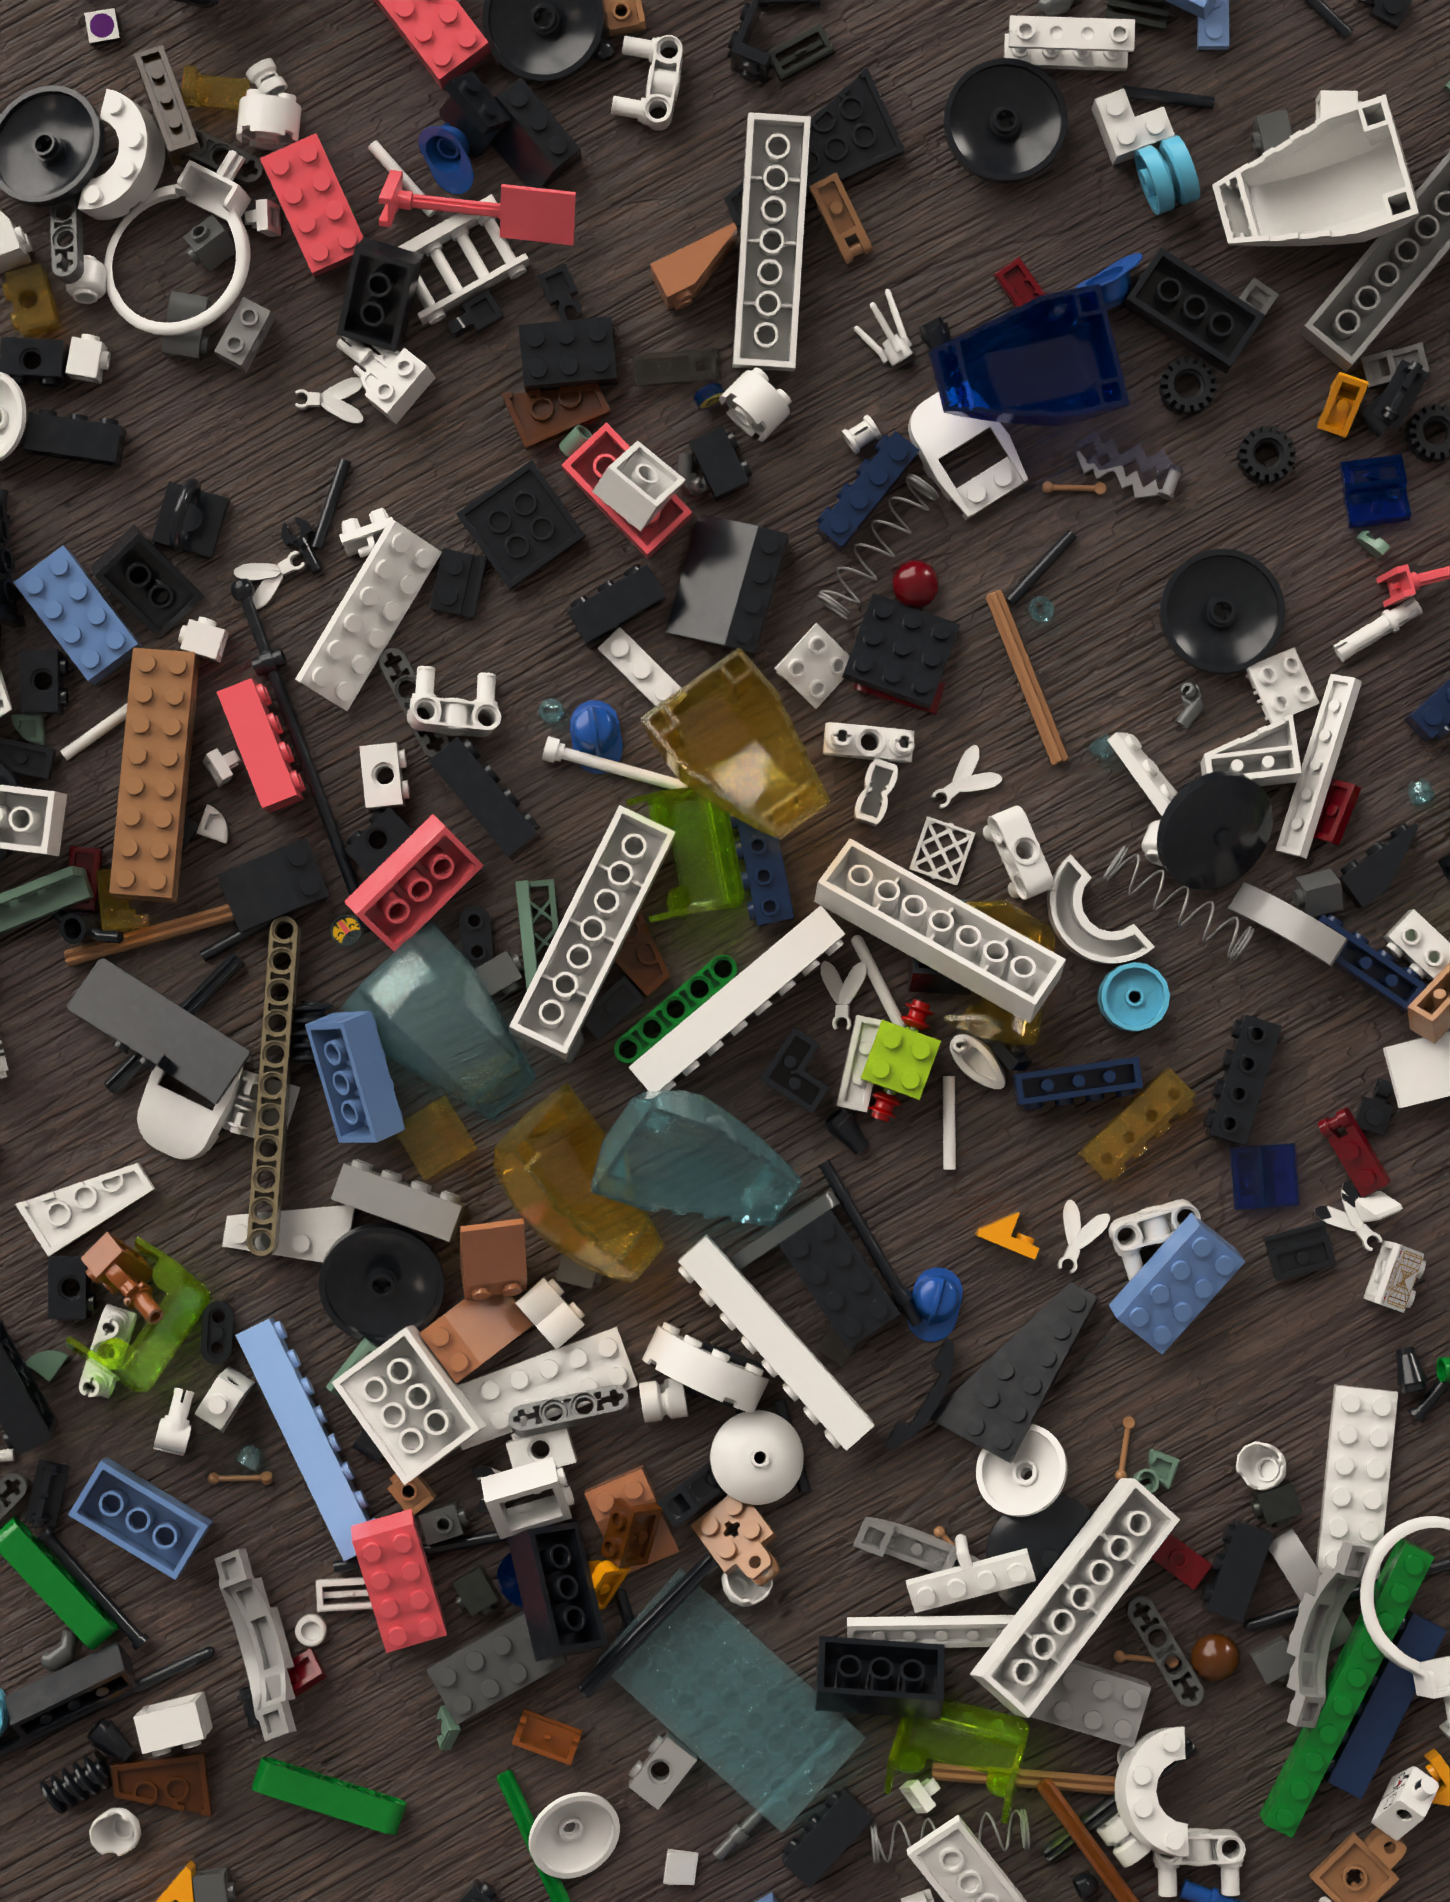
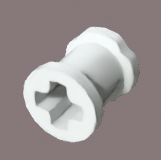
M868 414L863 417L864 421L850 430L844 429L841 431L846 443L854 454L860 453V448L874 439L880 440L882 438L878 427Z

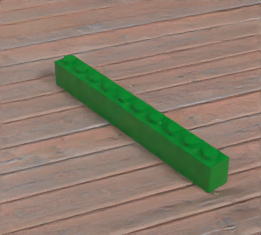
M1404 1538L1395 1544L1374 1586L1376 1616L1383 1632L1391 1642L1435 1558L1428 1550ZM1362 1612L1325 1683L1326 1700L1321 1708L1316 1727L1302 1728L1259 1813L1265 1825L1293 1838L1384 1658V1655L1376 1647L1366 1629Z

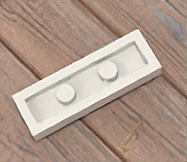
M620 627L598 648L663 715L685 694V691Z
M861 1015L855 1016L836 1106L867 1112L873 1084L861 1080V1076L882 1020Z

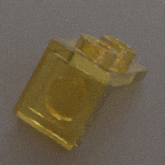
M184 65L181 96L187 106L239 110L240 99L246 96L247 90L250 89V81L248 79L201 75L197 66Z
M111 869L98 870L96 873L102 930L128 931L150 927L149 914L136 915L135 909L129 910L128 900L115 899L109 894Z

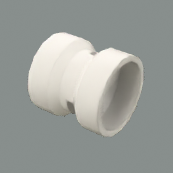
M272 58L257 62L246 72L250 82L255 84L258 90L264 91L265 95L278 96L279 93H283L288 87L283 77L278 76L276 73L277 66Z

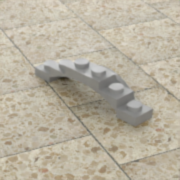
M1343 1541L1341 1549L1337 1554L1335 1568H1323V1572L1318 1579L1316 1594L1305 1592L1303 1600L1299 1605V1613L1294 1629L1290 1634L1289 1645L1286 1651L1296 1657L1290 1669V1677L1287 1683L1288 1688L1296 1691L1294 1699L1290 1704V1712L1287 1722L1294 1726L1315 1728L1321 1708L1325 1704L1326 1667L1332 1636L1347 1599L1362 1579L1371 1551V1547L1362 1543Z
M246 1548L237 1549L214 1560L220 1578L219 1587L230 1613L244 1659L255 1717L260 1722L266 1742L297 1731L289 1701L294 1700L295 1695L288 1669L293 1668L294 1664L278 1607L269 1606L262 1577L254 1578Z

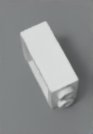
M553 1457L480 1478L485 1504L500 1539L516 1535L527 1529L544 1527L572 1518L570 1506L575 1504L570 1486L567 1484L563 1467L557 1469ZM551 1488L555 1494L507 1509L504 1505L506 1501Z

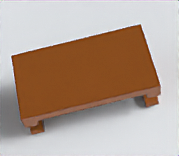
M524 1708L512 1744L571 1766L583 1730Z

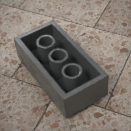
M522 1611L431 1662L426 1671L456 1725L566 1664L568 1656L536 1662L525 1613Z

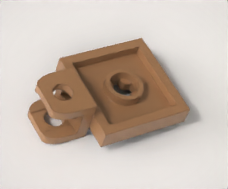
M728 1495L690 1525L728 1576L737 1568H740L755 1584L764 1586L779 1574L780 1567L768 1548L765 1547L777 1535L754 1505L739 1502ZM740 1524V1527L737 1529L739 1533L737 1537L727 1536L730 1525Z
M1378 1827L1364 1841L1353 1831L1309 1876L1334 1902H1377L1400 1879L1392 1868L1403 1858L1407 1847L1403 1843L1402 1838L1395 1841ZM1391 1842L1389 1846H1384L1385 1843ZM1350 1870H1360L1359 1876L1361 1881L1358 1884L1355 1881L1350 1883L1346 1881L1349 1877L1347 1873Z

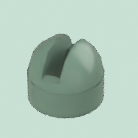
M1151 1469L1138 1471L1133 1476V1479L1139 1482L1148 1478L1150 1484L1144 1485V1487L1150 1493L1155 1492L1159 1487L1158 1475Z

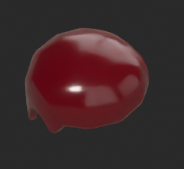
M910 559L901 563L893 573V592L897 600L906 606L914 608L926 606L938 594L937 574L923 560Z

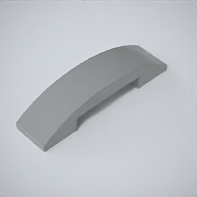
M1245 882L1228 907L1235 914L1277 934L1331 967L1348 941L1347 938L1315 918Z
M865 1517L853 1544L854 1547L883 1557L885 1553L932 1572L960 1566L956 1554V1546L920 1530L883 1519ZM970 1554L972 1562L980 1561L978 1558Z
M1290 1528L1273 1538L1268 1550L1301 1602L1305 1592L1316 1594L1318 1579L1321 1573L1294 1530ZM1343 1610L1332 1636L1330 1652L1346 1643L1353 1629Z

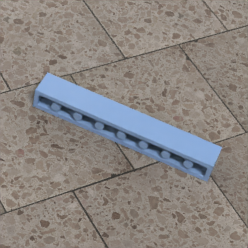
M271 1317L236 1334V1338L342 1559L346 1561L356 1556L352 1543L351 1526L371 1521L375 1518L370 1519L365 1509L369 1506L363 1491L361 1489L357 1491L352 1482V1479L355 1478L352 1467L348 1461L343 1463L338 1451L342 1450L338 1438L334 1433L329 1434L324 1424L328 1422L324 1409L321 1405L316 1407L311 1397L315 1392L308 1377L302 1378L298 1367L301 1366V1362L294 1349L289 1350L284 1339L288 1336L280 1320L275 1322L274 1317Z

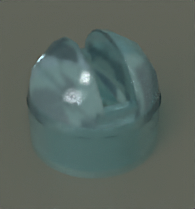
M1038 596L1031 600L1028 611L1035 621L1046 622L1054 614V605L1047 597ZM1039 601L1044 611L1043 615H1039L1036 603Z
M549 698L540 704L539 715L544 722L555 724L562 719L564 708L560 701ZM544 708H559V712L544 714L543 711Z
M1108 733L1101 735L1088 746L1089 751L1097 759L1106 760L1108 755H1114L1115 750L1107 741L1110 738Z
M1419 778V782L1416 783L1412 780L1408 785V796L1410 802L1414 805L1427 803L1435 795L1431 784L1426 779Z
M253 1445L243 1447L235 1457L236 1461L254 1472L257 1471L263 1459L261 1451L255 1449Z

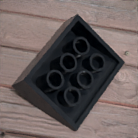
M699 514L665 633L754 658L788 541V534L757 525Z

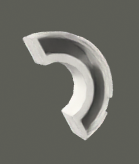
M106 89L100 119L116 130L119 139V152L111 168L105 174L92 178L82 189L78 205L80 211L96 220H111L131 213L130 209L140 201L144 203L158 184L165 161V145L161 133L153 120L154 117L146 109L114 90Z
M1071 854L1067 856L1056 869L1053 875L1054 887L1048 890L1047 895L1049 920L1059 940L1075 955L1099 964L1124 963L1139 958L1152 950L1155 946L1135 924L1120 931L1110 932L1099 929L1088 920L1083 911L1082 895L1084 887L1092 877Z
M664 1322L662 1326H657L642 1358L645 1363L656 1365V1370L720 1402L733 1403V1407L754 1413L769 1381L768 1378L762 1376L764 1370L750 1363H747L744 1367L730 1362L731 1356L713 1348L712 1353L701 1348L703 1342L689 1335H685V1337L679 1335L681 1329L670 1323Z
M1185 1727L1161 1728L1139 1738L1134 1748H1131L1123 1756L1115 1779L1116 1806L1127 1830L1143 1846L1164 1855L1189 1857L1188 1824L1176 1822L1167 1816L1159 1805L1156 1793L1158 1778L1164 1768L1174 1761L1186 1759Z

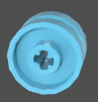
M1174 135L1162 140L1159 151L1152 145L1135 150L1134 160L1138 178L1144 195L1156 215L1173 210L1175 199L1182 205L1199 200L1200 186L1189 151L1180 136Z
M1136 962L1117 966L1107 973L1098 987L1097 994L1099 1010L1105 1020L1119 1030L1131 1032L1148 1029L1158 1023L1166 1013L1170 999L1167 982L1160 972L1148 964ZM1130 992L1139 993L1140 998L1136 999L1137 1003H1132L1129 1000Z

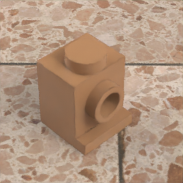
M603 0L606 13L605 28L608 27L610 37L646 30L641 0ZM627 10L624 16L616 14V11Z
M396 1473L389 1478L392 1484L387 1489L403 1510L412 1509L413 1515L437 1496L421 1475L406 1485L402 1483ZM407 1485L412 1486L415 1490L414 1495L406 1496L403 1488Z

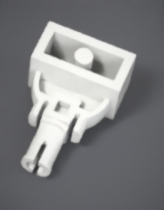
M342 336L351 347L341 339L338 340L336 347L363 369L361 370L355 365L353 371L361 378L362 385L366 391V398L377 410L397 424L436 377L426 364L406 348H403L401 352H393L372 345L373 349L380 354L377 355L360 341Z

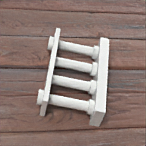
M1010 15L1009 34L1005 33L1004 58L1020 59L1040 69L1126 71L1128 52H1134L1135 19Z
M492 194L480 200L481 202L497 203ZM457 213L398 246L412 252L431 256L452 293L435 303L419 274L416 294L425 309L417 314L423 325L428 322L432 325L446 317L445 313L504 279L508 277L510 279L518 278L527 271L526 267L530 263L526 253L516 258L507 240L500 238V228L495 221L496 217ZM478 224L486 228L505 262L503 266L490 273L468 236L470 233L469 229ZM451 239L458 241L479 278L463 288L441 251L443 248L442 244Z

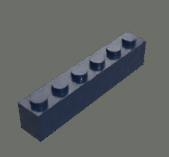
M1408 1609L1392 1643L1412 1659L1419 1662L1433 1659L1447 1630ZM1384 1656L1323 1776L1327 1782L1362 1799L1416 1693L1412 1673L1400 1668Z

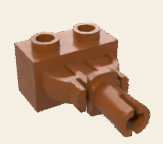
M106 1232L80 1258L88 1267L85 1273L96 1284L99 1285L102 1282L105 1288L112 1294L116 1295L119 1292L125 1296L124 1304L130 1309H137L150 1324L158 1323L163 1318L164 1311L153 1299L152 1287L145 1283L155 1271L139 1252L109 1232Z

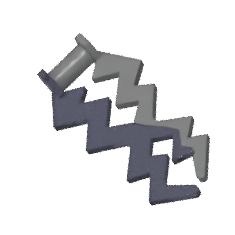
M1097 431L1076 444L1077 448H1081L1094 443L1098 456L1101 457L1108 454L1110 462L1101 467L1096 455L1087 462L1082 453L1077 451L1076 455L1084 474L1093 469L1095 479L1097 480L1110 472H1114L1122 489L1133 486L1135 499L1160 496L1166 500H1173L1174 491L1184 470L1180 466L1172 464L1164 449H1161L1148 459L1141 444H1138L1124 454H1119L1113 437L1105 444H1102ZM1136 459L1142 474L1156 466L1157 475L1166 469L1169 473L1162 489H1158L1156 479L1143 488L1137 471L1126 477L1123 466Z

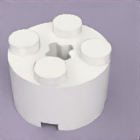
M258 89L247 90L246 96L242 97L239 102L236 139L241 143L243 138L250 140L249 146L277 151L284 148L287 144L297 142L299 140L302 108L296 103V96L289 93H279L278 96L265 95L264 91Z
M755 367L752 371L746 370L719 397L721 405L725 402L730 409L726 413L740 429L751 437L757 433L760 435L758 440L764 441L790 414L788 405L792 401L783 390H776L768 382V376L761 369Z

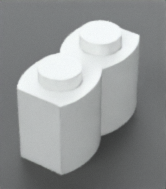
M877 758L870 764L864 779V790L859 795L854 808V818L856 821L874 827L881 822L887 810V796L892 791L897 780V765Z
M543 1277L515 1303L557 1350L585 1325L582 1320L585 1314L575 1302L568 1304L561 1297L565 1291L553 1278L547 1281Z

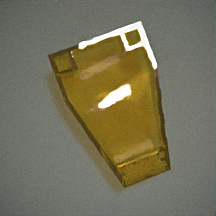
M740 647L640 718V722L651 742L682 783L720 809L765 834L781 840L830 804V799L814 766L808 758L802 741H800L794 729V724L782 704L778 691Z
M566 1083L525 1113L495 1146L493 1166L498 1183L516 1212L536 1234L556 1251L585 1268L607 1277L632 1283L639 1279L665 1245L647 1211L641 1212L634 1197L638 1194L632 1184L627 1186L619 1170L623 1168L617 1156L612 1157L606 1146L610 1141L605 1132L572 1088Z

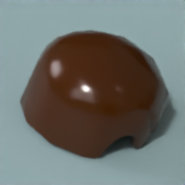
M1210 1633L1196 1641L1191 1650V1663L1194 1670L1201 1677L1211 1681L1225 1680L1234 1674L1240 1664V1650L1231 1637Z

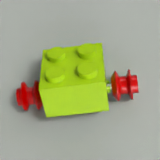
M913 999L912 1004L905 1003L910 1009L908 1015L900 1016L903 1023L910 1027L905 1028L882 1019L861 1076V1080L884 1088L883 1091L886 1093L879 1091L872 1094L876 1099L875 1106L867 1108L873 1110L871 1117L885 1122H889L890 1117L897 1119L892 1111L894 1106L902 1105L899 1099L892 1096V1094L895 1095L897 1092L920 1101L941 1043L940 1040L918 1033V1030H916L930 1028L925 1021L927 1016L934 1015L935 1013L929 1011L931 1005Z

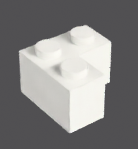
M1124 88L1094 100L1091 109L1113 166L1133 159L1135 150L1152 145L1159 149L1162 140L1175 135L1164 106L1135 117Z

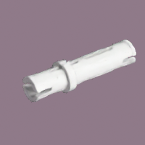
M1411 597L1390 611L1388 609L1381 613L1382 616L1332 645L1338 658L1344 662L1391 632L1396 633L1400 630V626L1421 615L1423 611L1419 603L1415 601V598Z

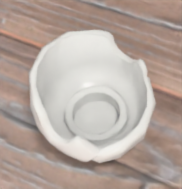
M1255 1441L1245 1445L1237 1455L1236 1471L1249 1487L1255 1490L1268 1491L1278 1487L1285 1478L1286 1459L1275 1446Z
M737 1568L729 1576L723 1572L721 1578L723 1591L730 1602L742 1607L753 1606L764 1600L769 1595L773 1586L772 1579L764 1586H758L740 1568Z
M120 1807L110 1808L100 1814L93 1821L89 1830L90 1842L101 1855L115 1853L118 1857L133 1850L138 1845L142 1835L139 1819L129 1810Z

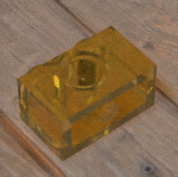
M40 263L4 273L7 283L2 284L6 300L8 302L12 301L15 312L10 313L15 331H20L25 338H31L62 329L47 272ZM28 296H37L35 306L24 308L23 303Z

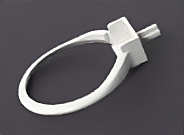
M229 150L216 173L189 160L184 171L180 174L177 184L154 190L144 203L140 201L130 210L131 213L127 214L116 228L109 242L104 266L107 268L106 290L116 311L136 328L163 336H175L194 332L218 319L229 309L240 294L248 275L251 259L249 237L241 217L252 199L239 184L233 182L246 160L237 152ZM186 196V201L228 222L235 242V270L223 295L206 311L180 322L162 323L151 321L129 309L115 287L112 273L115 248L126 227L144 210L159 202Z
M1438 1516L1418 1517L1393 1528L1377 1543L1371 1552L1361 1579V1612L1366 1629L1381 1653L1392 1663L1413 1674L1416 1695L1432 1699L1444 1697L1448 1724H1450V1656L1419 1662L1404 1654L1383 1632L1374 1607L1375 1579L1380 1564L1388 1551L1400 1539L1415 1531L1426 1528L1450 1530L1449 1518Z

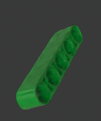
M719 955L713 958L628 1030L615 1043L614 1053L617 1059L627 1064L634 1063L733 980L737 973V964L734 959L727 955ZM722 960L728 961L732 966V973L726 978L718 977L714 972L716 963ZM701 980L707 983L709 991L705 997L696 998L692 995L690 988L695 981ZM675 1000L681 1001L685 1006L684 1014L679 1018H672L667 1013L668 1004ZM654 1020L660 1024L661 1032L658 1037L648 1038L645 1036L643 1028L646 1022ZM628 1040L633 1041L637 1046L636 1055L629 1059L624 1058L620 1054V1045Z
M13 1517L0 1529V1554L88 1648L93 1651L96 1650L118 1629L116 1623L43 1543L38 1542L37 1537L18 1518Z
M271 1757L260 1758L251 1789L260 1794L390 1835L398 1833L407 1805L405 1801Z

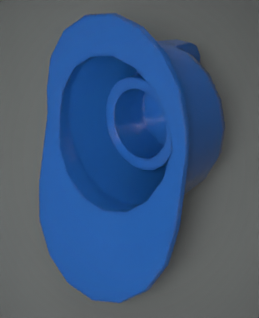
M445 123L440 127L430 126L424 129L418 138L419 148L438 185L452 194H463L468 191L473 184L474 172L468 158L469 141L466 135L449 123Z
M1134 253L1119 259L1096 276L1078 284L1076 290L1085 291L1098 312H1104L1120 305L1125 301L1131 289L1129 271L1139 264L1143 255L1141 253Z
M590 700L579 705L570 718L573 750L620 762L623 744L619 720L615 710L609 704L596 700ZM579 764L584 770L592 774L607 773L606 771Z
M934 1267L924 1271L916 1280L911 1301L923 1322L914 1327L911 1326L908 1319L907 1322L915 1336L924 1341L936 1342L944 1339L952 1332L956 1324L963 1288L959 1278L952 1271Z

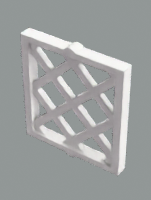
M927 816L909 870L930 876L931 879H938L957 886L975 832L954 826L953 823H946ZM931 824L943 825L946 830L936 835ZM928 827L933 837L923 841ZM952 831L963 832L967 837L956 841ZM949 834L953 844L943 848L938 838ZM935 840L939 851L929 855L925 844ZM968 841L963 855L959 845ZM955 847L960 857L950 862L945 852ZM920 848H922L926 857L916 861ZM942 854L946 864L936 869L931 858ZM928 861L932 871L920 870L917 865ZM961 861V864H960V867H959V870H958V873H957V876H956V874H955V872H954V870H953V868H952V865H954V864H956V863H958V862ZM948 868L953 878L941 877L938 872Z

